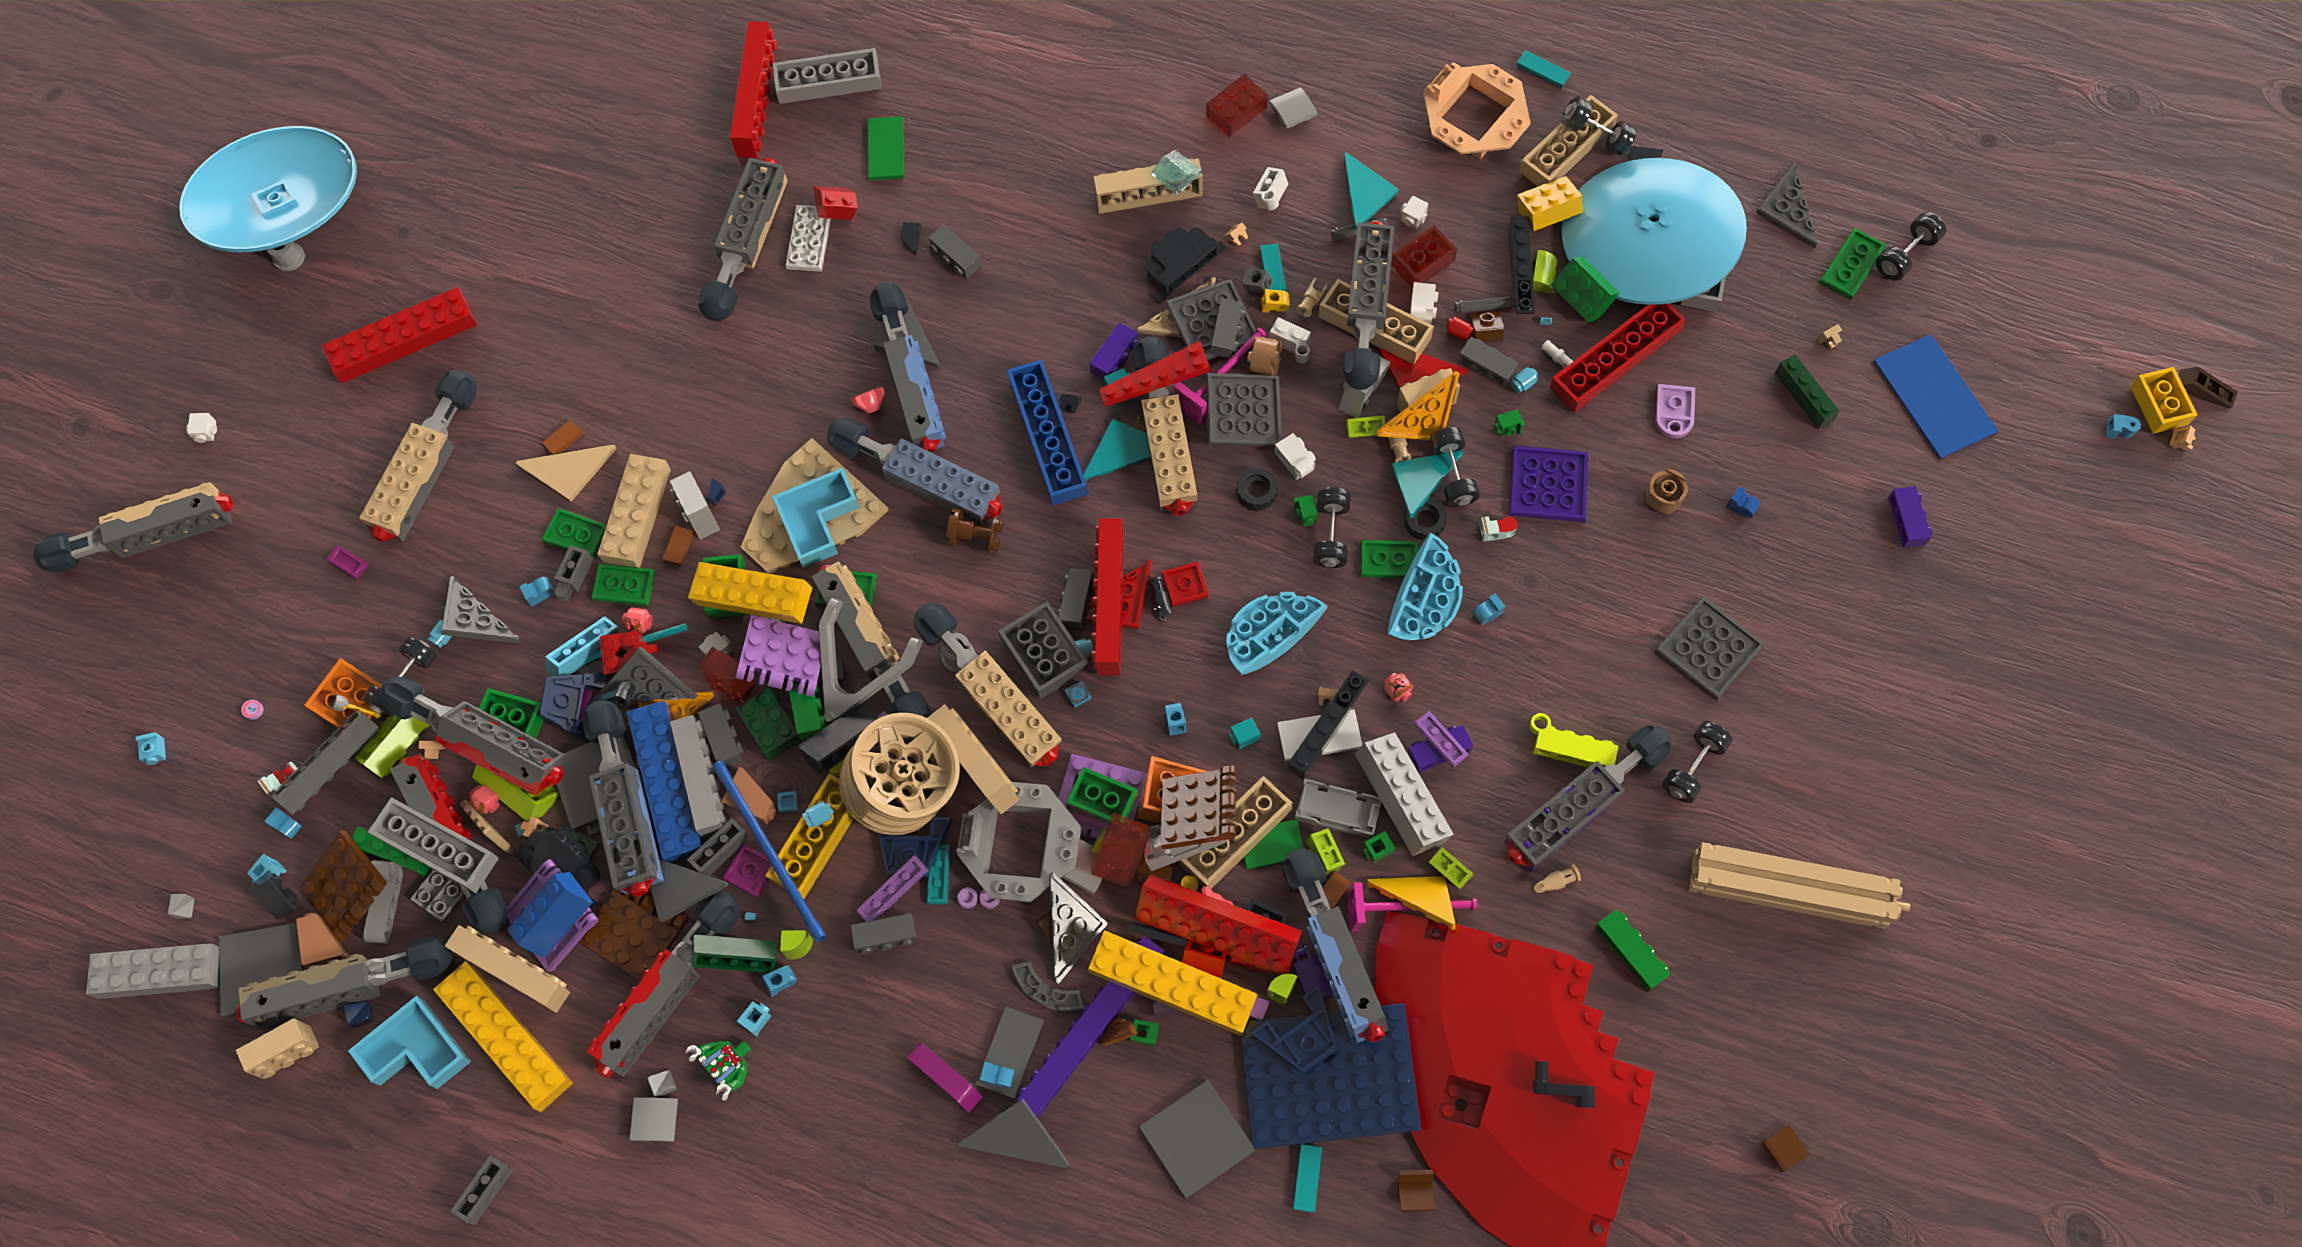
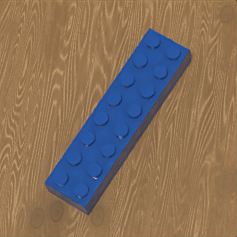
M1042 359L1008 369L1009 383L1052 506L1088 495L1086 481Z
M664 700L627 711V716L662 859L673 863L691 857L704 844V840L695 829L670 721H673L670 706Z

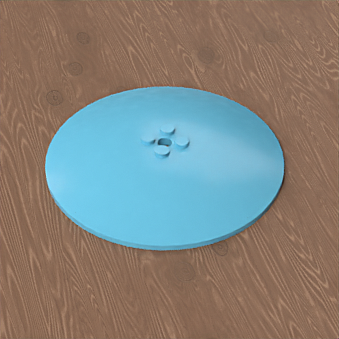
M288 126L260 131L230 143L203 162L190 177L182 192L180 217L187 231L194 239L217 250L254 252L275 248L309 234L337 213L353 190L357 176L356 161L347 144L336 135L325 130L304 126Z
M1668 158L1632 160L1600 172L1578 190L1582 195L1583 213L1564 219L1562 223V243L1569 262L1572 258L1583 256L1620 293L1616 299L1648 305L1686 300L1718 284L1738 262L1744 248L1747 231L1743 207L1736 194L1722 179L1700 166ZM1651 218H1657L1658 221H1657V222H1652V221H1650V219H1651Z

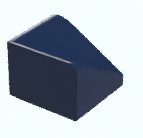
M712 478L710 492L705 500L716 506L726 494L723 484Z
M369 1001L344 1006L347 1025L354 1028L373 1021Z

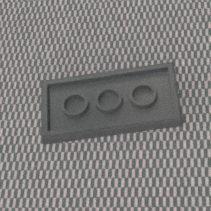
M1005 1007L984 1063L988 1062L999 1067L1014 1070L1011 1087L1004 1088L981 1083L980 1078L983 1067L976 1086L1015 1100L1045 1021Z

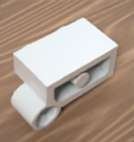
M1267 167L1253 192L1258 208L1274 210L1278 207L1279 200L1288 186L1283 169Z
M1414 282L1410 315L1431 324L1432 318H1436L1437 308L1434 307V303H1437L1438 300L1435 284Z
M1277 318L1270 331V339L1280 340L1282 348L1294 353L1295 360L1298 363L1308 361L1310 353L1308 345L1311 332L1281 318Z
M1292 433L1275 444V454L1296 480L1303 478L1314 470L1316 458L1311 451H1307L1300 437L1297 438Z

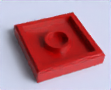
M1199 562L1162 571L1172 607L1209 598Z

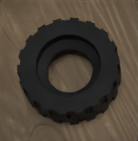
M1252 468L1246 470L1237 481L1236 495L1238 501L1243 504L1242 506L1255 511L1265 510L1267 507L1272 506L1278 492L1276 478L1267 469ZM1254 481L1262 482L1266 486V493L1261 497L1251 496L1248 492L1250 483Z
M1428 497V500L1416 511L1413 518H1410L1406 510L1404 518L1405 528L1412 537L1419 540H1425L1429 533L1440 536L1446 525L1447 512H1445V507L1441 505V502ZM1421 511H1429L1434 515L1435 522L1429 527H1423L1417 523V514Z

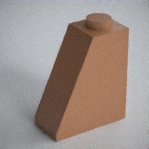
M739 767L733 781L756 820L768 825L769 821L773 820L776 815V806L742 767ZM727 791L721 802L726 808L740 813Z
M308 913L303 915L302 918L296 919L302 966L306 968L315 965L322 966L328 964L329 961L344 960L349 957L348 952L341 942L333 936L332 929L321 916L316 913Z

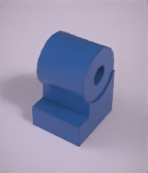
M1739 486L1727 507L1745 517L1751 518L1759 508L1760 502L1757 498L1745 493L1746 490Z

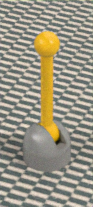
M338 694L332 704V709L336 711H343L346 708L359 709L363 713L373 715L374 718L378 719L381 717V713L377 714L374 711L350 705L346 697Z

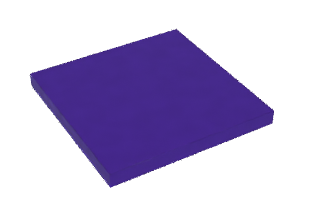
M1513 446L1509 516L1585 522L1588 452Z

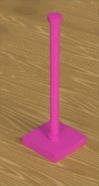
M1257 328L1256 333L1216 373L1225 374L1253 346L1255 336H1266L1265 331ZM1181 382L1174 385V395L1178 394L1181 411L1199 425H1202L1206 421L1207 402L1201 397L1206 393V383L1196 393Z
M1354 882L1347 891L1350 932H1358L1366 923L1365 911L1412 910L1403 905V902L1365 903L1362 882ZM1476 898L1450 901L1452 909L1471 908V910H1477Z

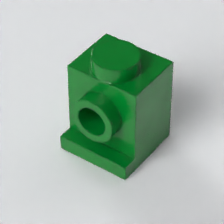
M1518 409L1496 417L1494 424L1496 434H1499L1501 437L1513 435L1517 431L1519 434L1523 432L1525 424Z
M1313 495L1294 498L1293 507L1297 519L1301 520V524L1303 526H1311L1317 523L1318 514Z
M1386 831L1365 841L1363 845L1365 849L1362 850L1367 860L1371 859L1375 863L1388 855L1394 854L1395 847ZM1377 847L1381 852L1375 853L1373 849Z
M1134 1019L1133 1025L1136 1027L1137 1035L1131 1037L1130 1041L1155 1048L1159 1024ZM1141 1031H1145L1147 1035L1145 1037H1140L1139 1033Z

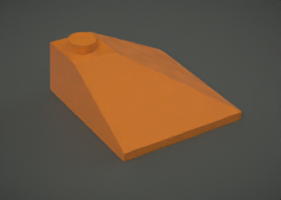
M340 658L304 707L339 728L356 710L346 708L343 711L333 710L332 704L336 695L346 697L350 705L372 711L369 708L370 706L363 701L362 697L371 685L381 688L382 685ZM364 713L369 719L372 717V715Z
M1151 756L1139 801L1137 818L1161 823L1163 779L1207 771Z

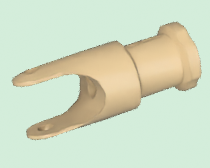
M1316 278L1305 292L1304 300L1296 308L1298 313L1304 317L1311 316L1313 307L1318 304L1327 287L1326 284L1321 292L1316 291L1313 288Z
M1388 437L1391 449L1394 450L1396 456L1395 462L1410 460L1411 455L1406 448V438Z
M1572 864L1568 869L1550 873L1546 878L1534 885V890L1537 893L1557 891L1564 888L1566 884L1581 881L1580 873L1577 867Z

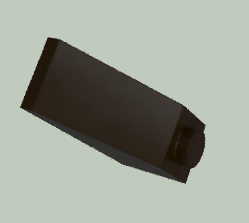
M2200 367L2180 369L2178 376L2188 395L2229 409L2233 408L2238 391Z

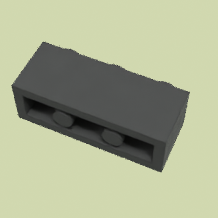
M946 225L941 226L929 237L930 249L935 254L938 253L947 265H952L958 275H963L968 279L982 267L981 256Z
M1221 298L1209 354L1231 358L1232 352L1236 353L1238 342L1235 341L1236 336L1239 337L1241 326L1238 324L1239 320H1243L1245 310H1241L1242 302Z
M1473 337L1468 340L1461 350L1458 359L1459 363L1506 388L1515 375L1519 365L1512 357L1501 354L1496 348H1491L1485 345L1483 341Z
M1070 568L1069 575L1065 576V592L1061 593L1062 605L1061 609L1057 611V616L1065 628L1084 630L1088 606L1094 587L1095 577L1092 570Z
M719 703L698 712L716 762L723 761L725 766L728 767L743 761L741 754L744 751L741 743H737L735 740V736L738 735L734 725L730 726L728 720L731 719L728 709H723Z
M731 818L687 860L699 873L710 876L750 837Z
M911 913L851 925L854 949L861 955L871 954L872 950L877 949L881 951L891 950L892 946L896 945L907 947L912 945V942L917 941L914 918Z
M489 1156L450 1212L466 1223L476 1225L514 1169L499 1159Z

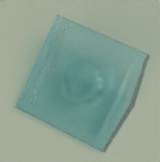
M1177 150L1163 156L1152 171L1154 177L1176 194L1181 193L1202 173L1199 167Z

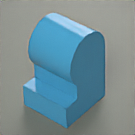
M2113 414L2107 420V438L2115 439L2118 435L2123 438H2130L2141 428V423L2134 417Z
M541 577L530 584L525 583L519 586L531 607L554 593L547 577Z
M1495 593L1487 601L1477 606L1472 613L1480 624L1484 625L1503 614L1505 605Z
M1181 703L1165 705L1170 736L1187 733Z
M275 808L264 821L291 839L302 827L278 808Z
M790 966L781 967L763 976V983L770 997L777 995L778 992L797 982Z
M985 1062L980 1081L983 1084L1010 1088L1015 1071Z

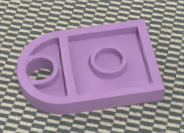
M1658 384L1655 416L1657 429L1666 437L1682 438L1691 431L1694 424L1695 387ZM1670 426H1677L1679 428V431H1672L1670 429Z

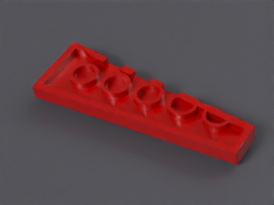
M1199 341L1099 390L1104 405L1107 407L1211 372Z

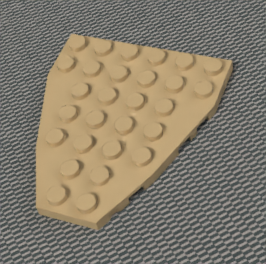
M813 438L784 462L756 509L742 542L741 549L767 574L779 568L789 567V564L799 561L772 496L843 468L860 508L825 522L835 545H841L845 543V540L853 536L858 537L862 535L888 511V507Z

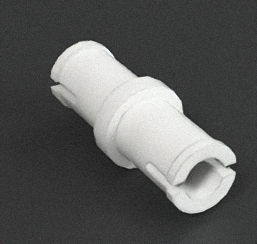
M1549 340L1541 347L1543 351L1552 357L1555 363L1558 362L1564 368L1574 362L1565 355L1564 350H1559Z

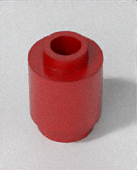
M1456 316L1454 319L1450 318L1445 327L1448 329L1447 333L1466 341L1474 329L1470 326V323Z

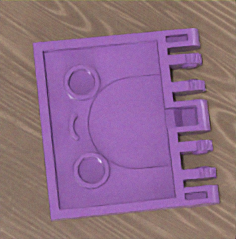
M751 615L735 678L743 680L747 669L749 670L747 681L751 682L754 671L761 673L759 684H764L765 676L768 674L770 675L768 686L782 689L785 678L788 679L787 691L792 689L793 681L800 682L798 686L799 694L803 693L805 684H808L806 695L814 697L822 662L820 632Z
M551 859L542 864L507 906V919L511 924L554 874L561 873ZM588 907L546 958L534 955L547 972L554 971L586 932L595 926L599 919L594 913H591V909Z

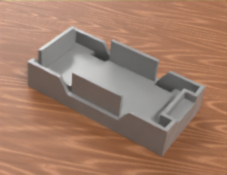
M1304 779L1295 820L1371 839L1374 835L1381 800L1377 796L1365 793L1357 794L1355 791L1331 785L1328 787L1324 783Z
M1160 825L1140 831L1145 851V860L1151 871L1226 843V840L1163 850L1160 845Z

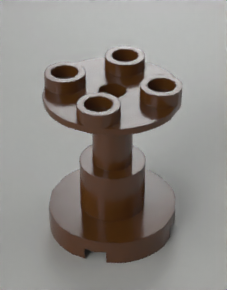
M952 510L955 515H950L946 537H950V542L946 541L947 546L956 547L960 538L972 540L973 537L989 540V553L992 554L994 551L999 550L1000 540H998V535L1003 530V522L1000 521L999 516L995 517L991 528L976 526L973 521L963 520L962 510Z

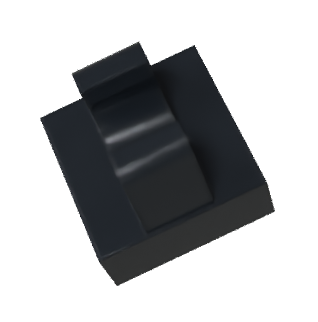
M1066 393L1061 394V410L1066 411L1067 405H1071V413H1075L1081 404L1082 397Z

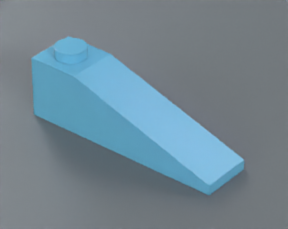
M604 616L545 656L547 672L551 676L571 675L601 646L599 636L612 635L618 629V626Z

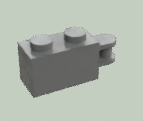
M569 546L554 578L558 583L555 595L560 601H567L572 591H579L593 561L587 550Z

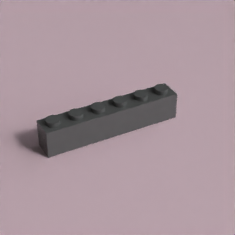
M357 709L271 796L292 815L295 812H299L305 806V802L310 797L317 795L320 787L324 783L331 781L334 773L339 768L346 766L349 758L353 754H357L363 748V744L377 734L379 727Z

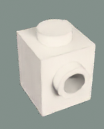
M1412 196L1408 204L1405 203L1401 208V221L1407 226L1417 228L1420 223H1424L1427 217L1428 203Z
M209 413L190 414L189 424L186 427L187 434L195 442L205 443L206 441H214V434L217 432L216 420Z
M717 632L709 635L704 640V643L699 646L702 653L714 666L726 660L732 652L729 646L731 644L730 640L725 635L720 636Z

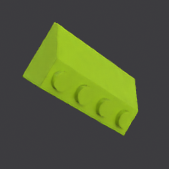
M395 715L388 717L377 730V734L367 741L354 759L377 776L383 778L384 775L387 776L391 772L390 769L393 768L394 763L404 757L406 754L405 750L418 740L420 732L423 729H427L430 725L414 716L406 720H402Z
M476 765L472 776L481 785H487L497 794L498 799L527 822L530 821L531 817L537 819L542 817L560 797L559 790L555 785L548 786L535 796Z

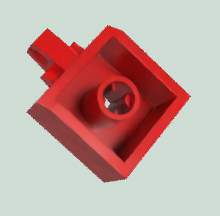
M640 631L599 636L604 675L614 676L640 646L649 654L658 653V645H647L646 641L643 642L642 632ZM623 650L627 651V654H624L622 657L621 653H623Z

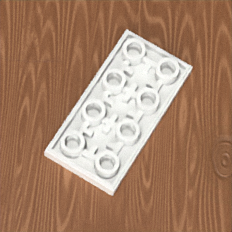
M796 205L786 269L822 272L831 219L818 218L816 206Z
M1355 709L1349 712L1322 755L1355 750L1362 746ZM1321 715L1278 722L1277 725L1285 761H1289Z

